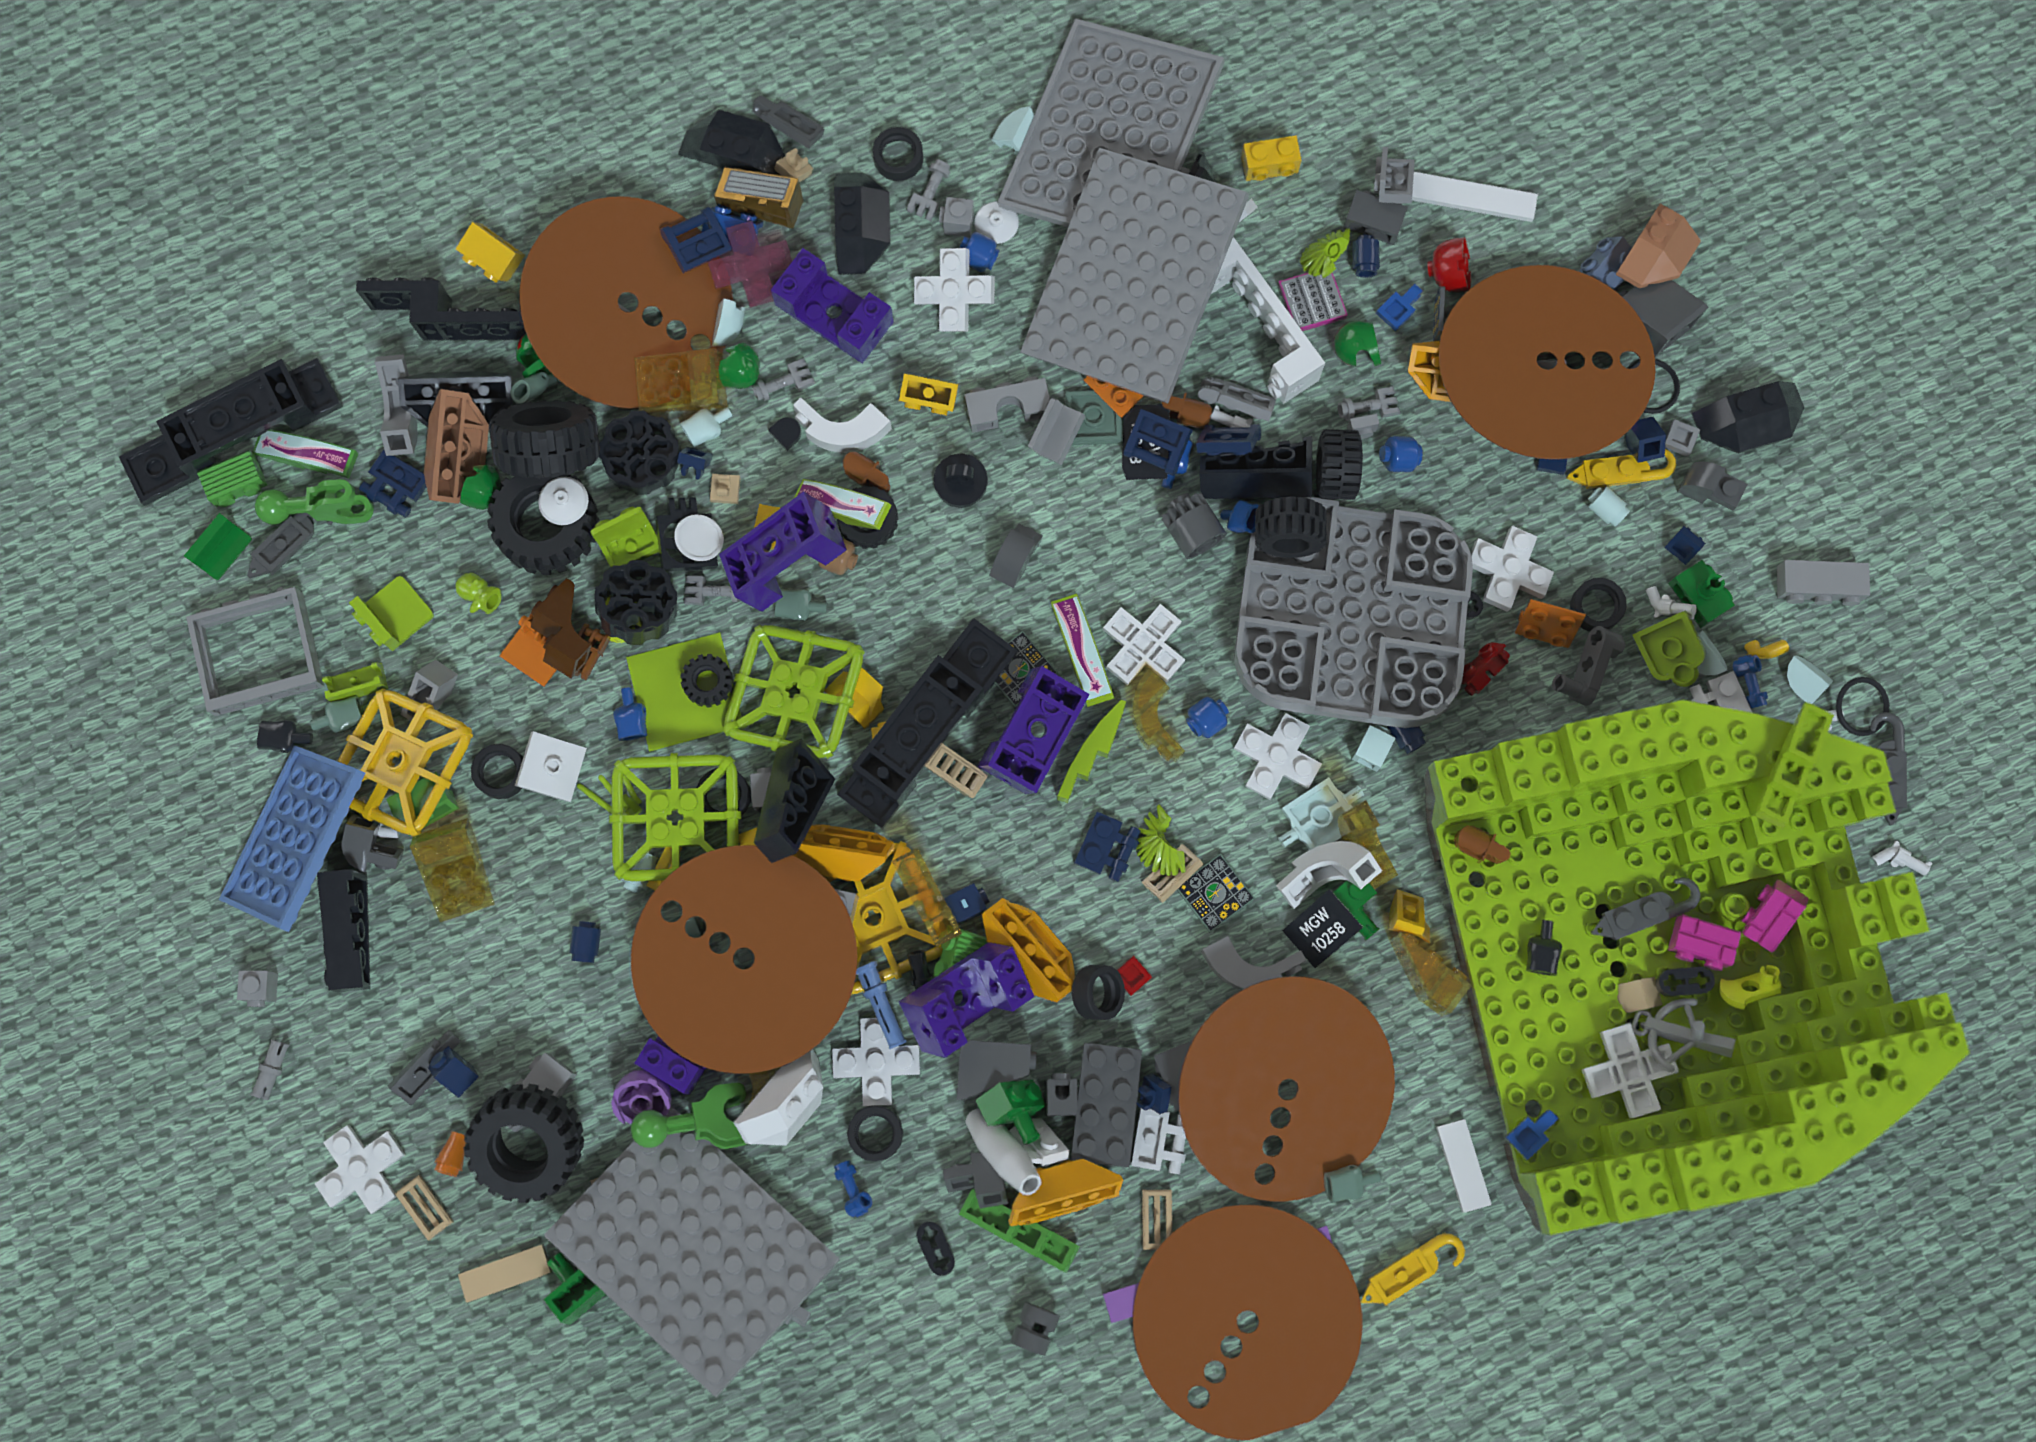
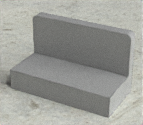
M1052 397L1028 447L1036 454L1062 465L1085 415L1063 405Z

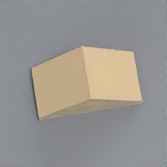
M1656 977L1618 984L1619 993L1617 999L1625 1013L1662 1006L1660 993L1656 988Z

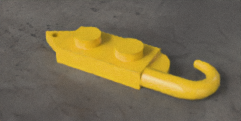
M1665 449L1667 466L1654 470L1650 469L1647 461L1638 463L1633 455L1583 460L1582 465L1566 478L1586 486V489L1662 480L1674 473L1676 459L1669 450Z
M1443 1233L1437 1235L1368 1279L1369 1284L1360 1302L1383 1303L1387 1305L1433 1276L1438 1270L1439 1265L1435 1251L1446 1244H1451L1457 1249V1257L1452 1264L1455 1267L1458 1266L1465 1256L1463 1242L1453 1234ZM1367 1295H1370V1300H1366Z

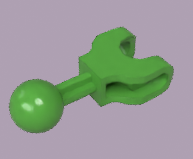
M338 479L324 480L319 482L317 486L307 487L306 496L288 498L282 491L275 489L266 490L257 497L255 512L260 520L271 525L280 524L287 520L290 514L308 513L317 521L357 524L371 519L374 506L365 496L355 495V488L348 481ZM353 505H364L362 512L358 514L352 513L351 508Z
M741 1083L715 1085L707 1092L704 1099L691 1104V1112L689 1114L664 1117L663 1114L655 1110L642 1111L632 1121V1138L642 1147L653 1148L663 1143L667 1135L694 1131L695 1140H708L714 1146L721 1149L747 1145L748 1143L744 1142L734 1122L727 1119L724 1114L726 1109L740 1105L746 1097L745 1086Z

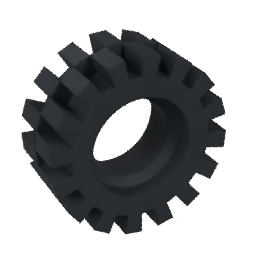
M707 654V656L697 655V659H690V664H685L683 667L685 671L681 673V686L688 698L698 706L706 705L707 708L712 707L713 704L718 706L721 704L720 701L728 699V693H731L733 690L732 684H734L732 673L728 665L718 656L713 657L712 654ZM704 671H712L718 677L717 685L712 690L704 691L697 686V678Z

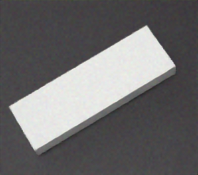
M1462 1119L1436 1127L1462 1213L1492 1205L1466 1120Z

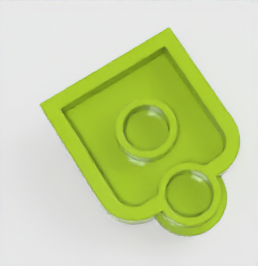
M1686 610L1633 634L1634 640L1654 678L1661 681L1671 679L1674 684L1680 687H1687L1696 682L1699 676L1698 666L1704 662L1706 651Z

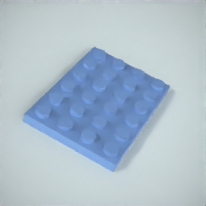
M294 745L219 900L289 932L298 917V912L305 898L310 893L311 885L318 871L323 866L324 858L331 844L336 839V833L343 819L348 814L349 806L356 792L361 787L365 772Z

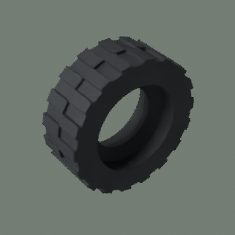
M865 485L860 488H853L852 491L880 499L892 505L880 530H862L857 526L845 524L840 519H837L839 530L845 540L854 543L855 547H862V549L878 548L879 545L886 544L887 540L893 537L894 531L897 529L898 513L892 497L888 496L887 492L883 489H878V487H868Z

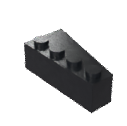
M1312 436L1303 437L1302 442L1290 444L1289 440L1280 441L1278 446L1263 449L1262 445L1254 446L1252 452L1244 455H1235L1233 452L1218 455H1201L1199 475L1202 495L1205 499L1312 497Z
M802 739L776 750L754 839V844L771 863L798 852L835 781L833 775Z
M354 870L318 872L317 881L324 941L323 950L326 961L324 972L325 984L328 986V990L333 992L369 990L371 986L367 876Z

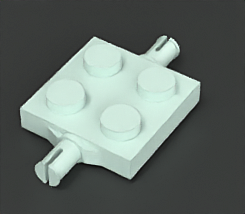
M1328 777L1284 806L1281 810L1289 820L1291 830L1278 837L1280 843L1287 839L1282 843V846L1285 848L1290 843L1299 839L1306 845L1308 850H1311L1323 844L1336 842L1360 826L1361 823L1353 813L1351 803L1364 796L1363 791H1360L1361 788L1357 785L1344 794L1335 787Z

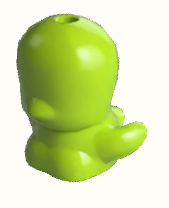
M472 572L465 573L456 581V593L462 599L473 602L470 606V613H475L480 609L486 614H491L501 602V589L495 586L489 587L488 583L479 575Z

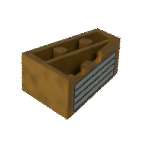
M724 168L714 196L717 205L727 206L731 208V211L740 214L741 212L756 215L757 219L794 229L804 201L798 178L744 171L738 168Z

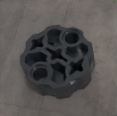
M631 411L623 418L613 419L606 426L605 436L599 443V459L610 481L619 489L634 492L636 495L650 494L653 490L668 486L674 480L675 472L680 464L677 461L682 448L675 437L671 425L664 418L648 415L646 411ZM655 429L661 433L664 432L666 438L658 434L655 435L653 430ZM621 431L627 432L625 438L615 439L617 433ZM636 451H644L645 454L641 456L640 454H636ZM658 467H666V471L662 475H654V471ZM614 468H618L622 471H625L627 477L621 475L620 473L617 474Z
M631 560L621 566H612L603 573V580L595 588V613L601 621V628L610 637L620 638L629 645H642L647 640L660 639L669 631V625L677 617V591L671 583V576L663 568H655L646 561ZM635 576L643 577L640 580L633 579ZM610 597L609 605H606L607 598ZM663 600H667L665 608L662 607ZM632 625L640 626L639 629H630L629 627Z

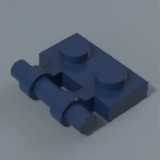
M383 450L368 471L376 480L372 485L366 481L362 482L359 490L365 493L369 500L373 502L378 501L386 506L387 511L392 514H399L407 518L411 508L404 505V501L408 497L417 502L427 487L423 473L393 455L386 456L385 450ZM386 485L396 490L393 497L383 492Z
M1096 812L1074 864L1099 875L1104 865L1112 868L1108 878L1119 882L1122 873H1126L1129 867L1127 862L1132 850H1136L1139 844L1137 839L1141 830L1130 826L1127 836L1122 835L1119 831L1123 822ZM1114 842L1122 845L1117 859L1109 857Z

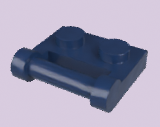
M710 207L702 209L700 214L679 224L660 229L663 240L668 244L683 274L732 250ZM705 223L708 225L709 230L681 243L676 238Z
M1141 409L1124 449V456L1130 459L1138 458L1164 469L1165 473L1171 476H1175L1193 430ZM1140 439L1171 451L1170 458H1164L1138 447Z
M1251 424L1250 427L1215 428V425H1205L1196 442L1197 453L1218 455L1233 452L1235 455H1244L1252 452L1256 442L1261 440V425Z

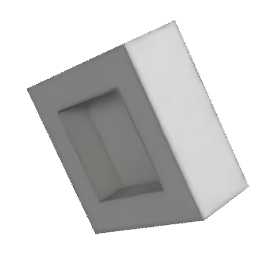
M1377 414L1352 418L1349 420L1347 430H1358L1361 439L1371 437L1379 426Z
M1674 419L1666 435L1665 448L1688 457L1693 450L1700 429Z

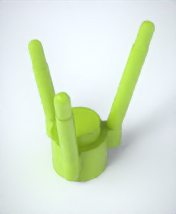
M599 775L598 779L612 795V785L603 775ZM623 775V782L630 797L627 794L623 795V815H638L642 811V808L639 806L642 801L636 795L630 780ZM581 783L577 784L578 789L612 814L611 805Z

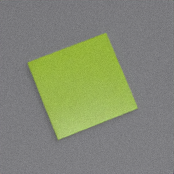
M721 633L626 657L637 703L643 704L646 708V741L649 752L724 732L725 715L733 690L731 693H728L726 701L724 699L720 701V705L713 704L712 707L708 708L706 705H703L701 707L695 702L693 703L685 694L681 686L682 679L680 678L681 673L685 671L683 669L685 664L689 665L690 659L694 658L695 660L698 658L697 655L701 654L703 656H707V654H712L713 657L718 656L729 667ZM704 671L697 678L698 688L704 691L712 690L718 682L717 675L712 671ZM740 708L736 721L742 718Z

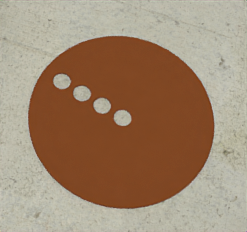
M624 196L594 199L569 209L551 222L539 235L527 256L522 271L519 298L521 317L528 339L537 356L545 367L565 386L581 396L604 405L619 408H647L671 402L687 394L705 380L716 367L725 349V346H712L718 307L723 299L733 301L732 288L729 276L720 257L684 274L682 273L668 244L663 240L660 229L679 224L687 220L685 217L653 201ZM696 227L676 238L681 243L702 232ZM628 292L636 296L638 307L635 311L625 312L619 307L618 298L621 294ZM653 306L661 311L662 321L659 325L649 326L644 322L642 313L645 308ZM678 320L685 325L686 335L683 339L674 340L668 336L666 328L669 322ZM697 334L705 335L710 341V349L704 354L696 353L691 348V339Z
M1549 265L1522 266L1501 271L1487 277L1467 291L1456 303L1444 324L1440 337V375L1447 395L1457 412L1476 432L1487 440L1506 450L1528 457L1569 459L1591 454L1611 445L1625 435L1639 420L1647 407L1654 387L1656 373L1654 350L1649 334L1636 311L1622 296L1605 283L1582 272L1564 267ZM1627 351L1636 353L1640 358L1639 366L1634 369L1625 368L1620 362L1621 354ZM1543 352L1552 353L1557 359V365L1553 369H1543L1537 363V356ZM1569 352L1580 353L1585 360L1584 366L1580 369L1569 368L1564 361L1565 355ZM1597 352H1606L1612 358V365L1607 369H1599L1593 364L1592 356Z
M753 845L730 846L709 851L691 859L672 872L658 886L645 905L635 929L631 949V974L636 998L653 1030L670 1048L684 1058L703 1067L728 1073L768 1071L791 1063L811 1051L831 1032L842 1016L851 997L857 971V943L853 924L846 906L832 885L817 870L799 858L791 855L771 863L759 848ZM668 901H676L682 907V916L675 922H667L662 917L661 909ZM694 916L701 917L706 922V931L699 938L690 937L685 930L686 922ZM717 932L726 933L731 941L729 949L722 954L713 952L709 946L711 936ZM740 948H749L754 953L755 961L748 969H739L734 964V954Z
M1288 976L1261 981L1239 991L1223 1002L1202 1024L1187 1051L1182 1066L1178 1094L1179 1112L1186 1139L1193 1153L1214 1178L1231 1190L1244 1196L1266 1201H1293L1324 1192V1174L1349 1165L1359 1166L1372 1153L1385 1130L1392 1109L1395 1089V1071L1389 1043L1381 1026L1368 1008L1349 992L1332 983L1309 977ZM1285 1079H1293L1298 1085L1297 1094L1289 1100L1282 1099L1278 1094V1087ZM1278 1107H1284L1290 1113L1288 1124L1282 1128L1274 1127L1270 1121L1271 1113ZM1271 1135H1276L1282 1140V1149L1275 1156L1266 1155L1262 1148L1264 1140ZM1264 1163L1272 1165L1275 1171L1272 1181L1267 1184L1258 1183L1255 1179L1257 1167Z
M1234 1205L1214 1209L1196 1216L1171 1233L1158 1247L1148 1262L1138 1285L1133 1309V1333L1138 1358L1147 1379L1161 1400L1173 1412L1196 1428L1210 1434L1235 1440H1253L1313 1421L1335 1401L1348 1382L1357 1362L1362 1338V1309L1357 1286L1349 1267L1335 1246L1321 1232L1299 1217L1282 1210L1259 1205ZM1244 1311L1254 1312L1259 1320L1258 1327L1251 1333L1242 1332L1237 1326V1318ZM1236 1336L1240 1339L1242 1351L1237 1357L1228 1358L1221 1352V1342L1225 1337ZM1219 1361L1225 1366L1226 1375L1221 1382L1211 1383L1205 1378L1204 1369L1209 1362ZM1195 1386H1202L1209 1392V1402L1202 1408H1195L1188 1402V1393Z

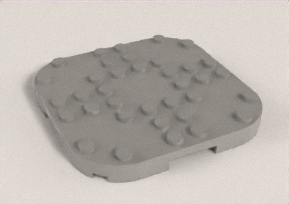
M1302 497L1315 500V502L1321 503L1326 508L1327 543L1321 551L1298 558H1282L1268 555L1257 548L1255 545V532L1251 533L1234 649V662L1237 674L1251 695L1262 703L1276 709L1401 728H1412L1428 724L1439 718L1450 707L1460 689L1463 678L1465 627L1473 573L1472 557L1465 540L1461 541L1453 532L1454 528L1450 524L1437 517L1423 513L1394 509L1393 514L1341 507L1339 506V501Z

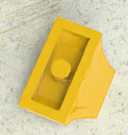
M861 668L852 698L854 700L853 708H849L848 714L860 726L866 729L884 710L881 702L883 686ZM843 671L824 692L834 696H841L848 672Z
M1397 889L1389 912V930L1407 932L1430 943V927L1425 921L1424 898Z

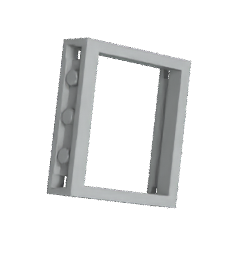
M280 587L276 590L277 592L267 595L264 593L254 594L249 597V600L242 602L228 601L223 603L220 608H203L201 612L186 617L207 712L214 716H219L324 687L304 595L296 587L286 589ZM293 604L309 672L220 696L205 628Z

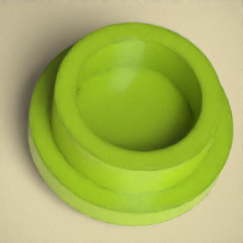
M1737 892L1726 894L1719 903V910L1722 916L1732 922L1741 921L1750 908L1747 898Z

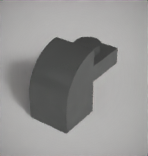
M1700 461L1693 463L1689 467L1677 492L1701 504L1706 499H1710L1733 511L1736 509L1748 484L1725 473V467Z
M1018 524L1014 530L1011 529L996 556L989 576L1014 588L1023 576L1029 559L1039 546L1043 535L1021 524Z
M352 814L345 825L342 838V851L349 864L362 872H366L371 863L380 869H396L402 859L404 849L376 842L380 823L375 820L368 821L361 816Z
M970 1153L971 1164H955L950 1168L943 1169L948 1193L975 1188L980 1209L1008 1204L1005 1180L999 1176L982 1153Z

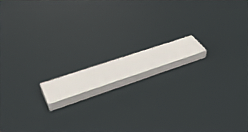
M1414 172L1412 201L1532 222L1534 219L1538 194Z

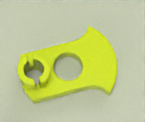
M1766 965V971L1763 966L1760 968V972L1736 980L1721 979V997L1731 1006L1745 1010V1006L1748 1003L1781 994L1780 970L1776 966ZM1746 986H1753L1758 988V990L1751 992L1746 991L1743 988Z

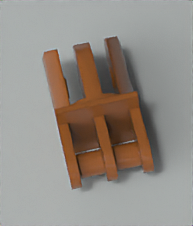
M1187 393L1184 394L1183 399L1171 396L1168 404L1162 402L1164 408L1170 409L1169 417L1177 419V424L1204 429L1205 425H1208L1210 422L1211 406L1186 397Z
M855 451L845 455L843 467L847 477L861 486H875L880 490L883 489L887 493L889 492V478L880 471L881 468L878 461L875 463L863 454Z
M587 623L582 626L578 635L583 639L585 636L590 637L588 643L592 645L587 663L575 674V676L581 674V679L585 681L590 676L599 657H603V653L611 639L608 634H601L599 629L593 630L589 628L590 625ZM596 641L601 642L598 649L593 647Z
M1470 825L1460 829L1455 834V846L1461 852L1477 859V863L1487 859L1493 863L1500 864L1510 858V850L1494 841L1497 834L1491 835Z

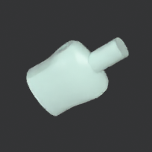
M728 407L714 415L708 409L703 408L687 420L681 422L680 426L695 448L705 441L718 437L721 434L719 424L731 418L732 413Z

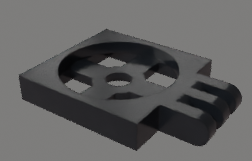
M684 497L678 498V508H675L674 498H667L668 515H659L655 518L661 568L666 572L717 568V556L707 561L695 563L694 560L682 554L683 563L668 554L666 550L677 549L681 553L675 543V538H664L665 530L670 524L679 523L682 519L691 515H703L712 519V513L698 514L696 497H689V508H686Z

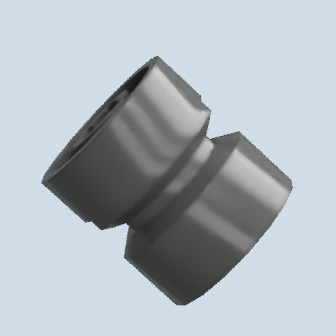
M1025 1302L1019 1316L1022 1323L1015 1327L1010 1342L1025 1350L1045 1356L1051 1342L1048 1335L1055 1332L1060 1315ZM1035 1322L1040 1324L1039 1330L1032 1328Z

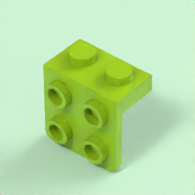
M641 507L626 508L620 513V516L612 520H602L590 531L600 546L610 568L614 565L621 566L627 564L631 560H644L659 552L657 535Z
M402 576L396 577L367 602L363 601L359 596H356L349 602L355 610L351 614L362 626L367 624L372 631L369 633V636L379 647L384 644L392 651L434 617L433 611Z

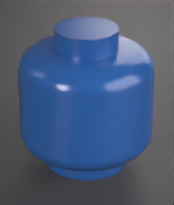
M974 232L970 238L964 236L959 247L969 249V267L981 273L986 271V269H992L1000 250L996 249L997 243L995 240L979 232Z
M1389 437L1379 451L1380 461L1384 463L1385 468L1390 472H1412L1416 466L1421 464L1423 457L1422 447L1413 437Z
M1205 697L1187 711L1188 718L1186 722L1197 737L1210 738L1227 726L1226 714L1229 711L1220 699L1215 701L1211 697Z

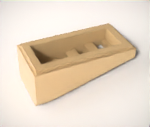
M944 744L940 746L925 766L960 793L970 798L976 796L988 777L986 773ZM945 753L947 757L942 763L941 767H936L938 762ZM955 761V765L953 766L949 774H947L946 772L948 768L950 767L952 762ZM964 767L965 771L963 772L959 780H955L960 771L962 770V768Z

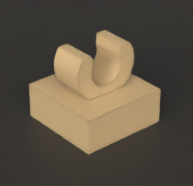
M795 148L788 152L784 158L776 162L774 170L781 176L798 178L799 182L812 174L813 167L808 164L806 157L802 158L797 154L798 150Z
M712 474L710 502L738 504L740 475Z

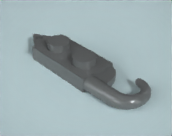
M298 513L292 517L290 516L250 554L252 560L247 574L248 578L269 573L271 575L275 574L312 538L314 527L308 518L310 516L308 513ZM327 521L328 525H331L333 523L331 521Z
M1884 712L1873 718L1870 730L1875 731L1878 723L1881 721L1890 722L1893 728V740L1880 743L1876 747V749L1884 751L1892 778L1888 785L1896 812L1884 816L1889 826H1892L1902 809L1907 808V751H1905V729L1903 722L1895 714Z
M1676 878L1674 880L1675 884H1685L1689 887L1691 894L1687 900L1675 904L1668 894L1656 892L1602 913L1603 917L1592 930L1591 935L1609 937L1614 941L1689 912L1700 901L1699 887L1689 878Z

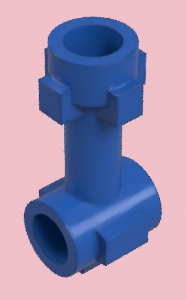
M1750 654L1739 657L1738 660L1734 661L1733 670L1737 677L1744 676L1749 692V696L1746 699L1752 709L1767 705L1766 699H1768L1767 692L1760 691L1755 674L1762 669L1761 661L1757 655L1751 656Z
M848 1160L834 1166V1174L838 1181H843L850 1198L845 1203L846 1213L851 1217H860L866 1214L872 1206V1198L866 1192H859L853 1174L857 1173L856 1169Z

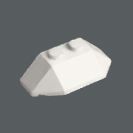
M812 1049L797 1060L782 1066L735 1120L734 1124L745 1143L787 1145L820 1106L823 1083L820 1063L814 1050Z

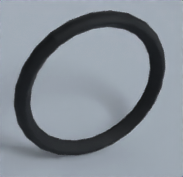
M1655 359V365L1662 367L1671 375L1674 382V393L1670 401L1658 408H1646L1644 413L1649 414L1668 410L1677 401L1680 393V382L1676 372L1671 366ZM1640 361L1635 362L1628 369H1634L1638 367Z
M1858 677L1848 681L1841 688L1836 700V713L1839 722L1849 733L1856 736H1868L1882 728L1886 721L1879 722L1875 731L1870 729L1857 730L1851 727L1846 722L1842 713V700L1845 693L1851 686L1857 683L1873 685L1882 696L1883 713H1889V698L1886 690L1876 680L1869 677Z

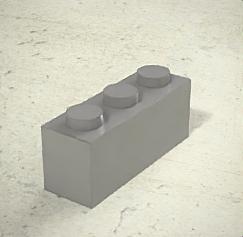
M1784 560L1777 566V599H1786V602L1790 604L1803 603L1804 600H1814V603L1817 605L1831 604L1832 601H1842V605L1855 606L1870 596L1869 563Z

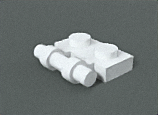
M1734 671L1707 681L1706 685L1709 693L1704 694L1700 684L1689 688L1693 696L1692 702L1708 704L1714 701L1715 705L1719 707L1752 713Z
M1140 1108L1131 1166L1160 1171L1163 1159L1170 1161L1168 1173L1180 1175L1181 1164L1185 1163L1186 1155L1183 1154L1186 1136L1179 1114L1175 1126L1168 1124L1169 1112L1159 1115L1152 1109L1143 1110ZM1166 1133L1174 1135L1172 1152L1164 1151Z

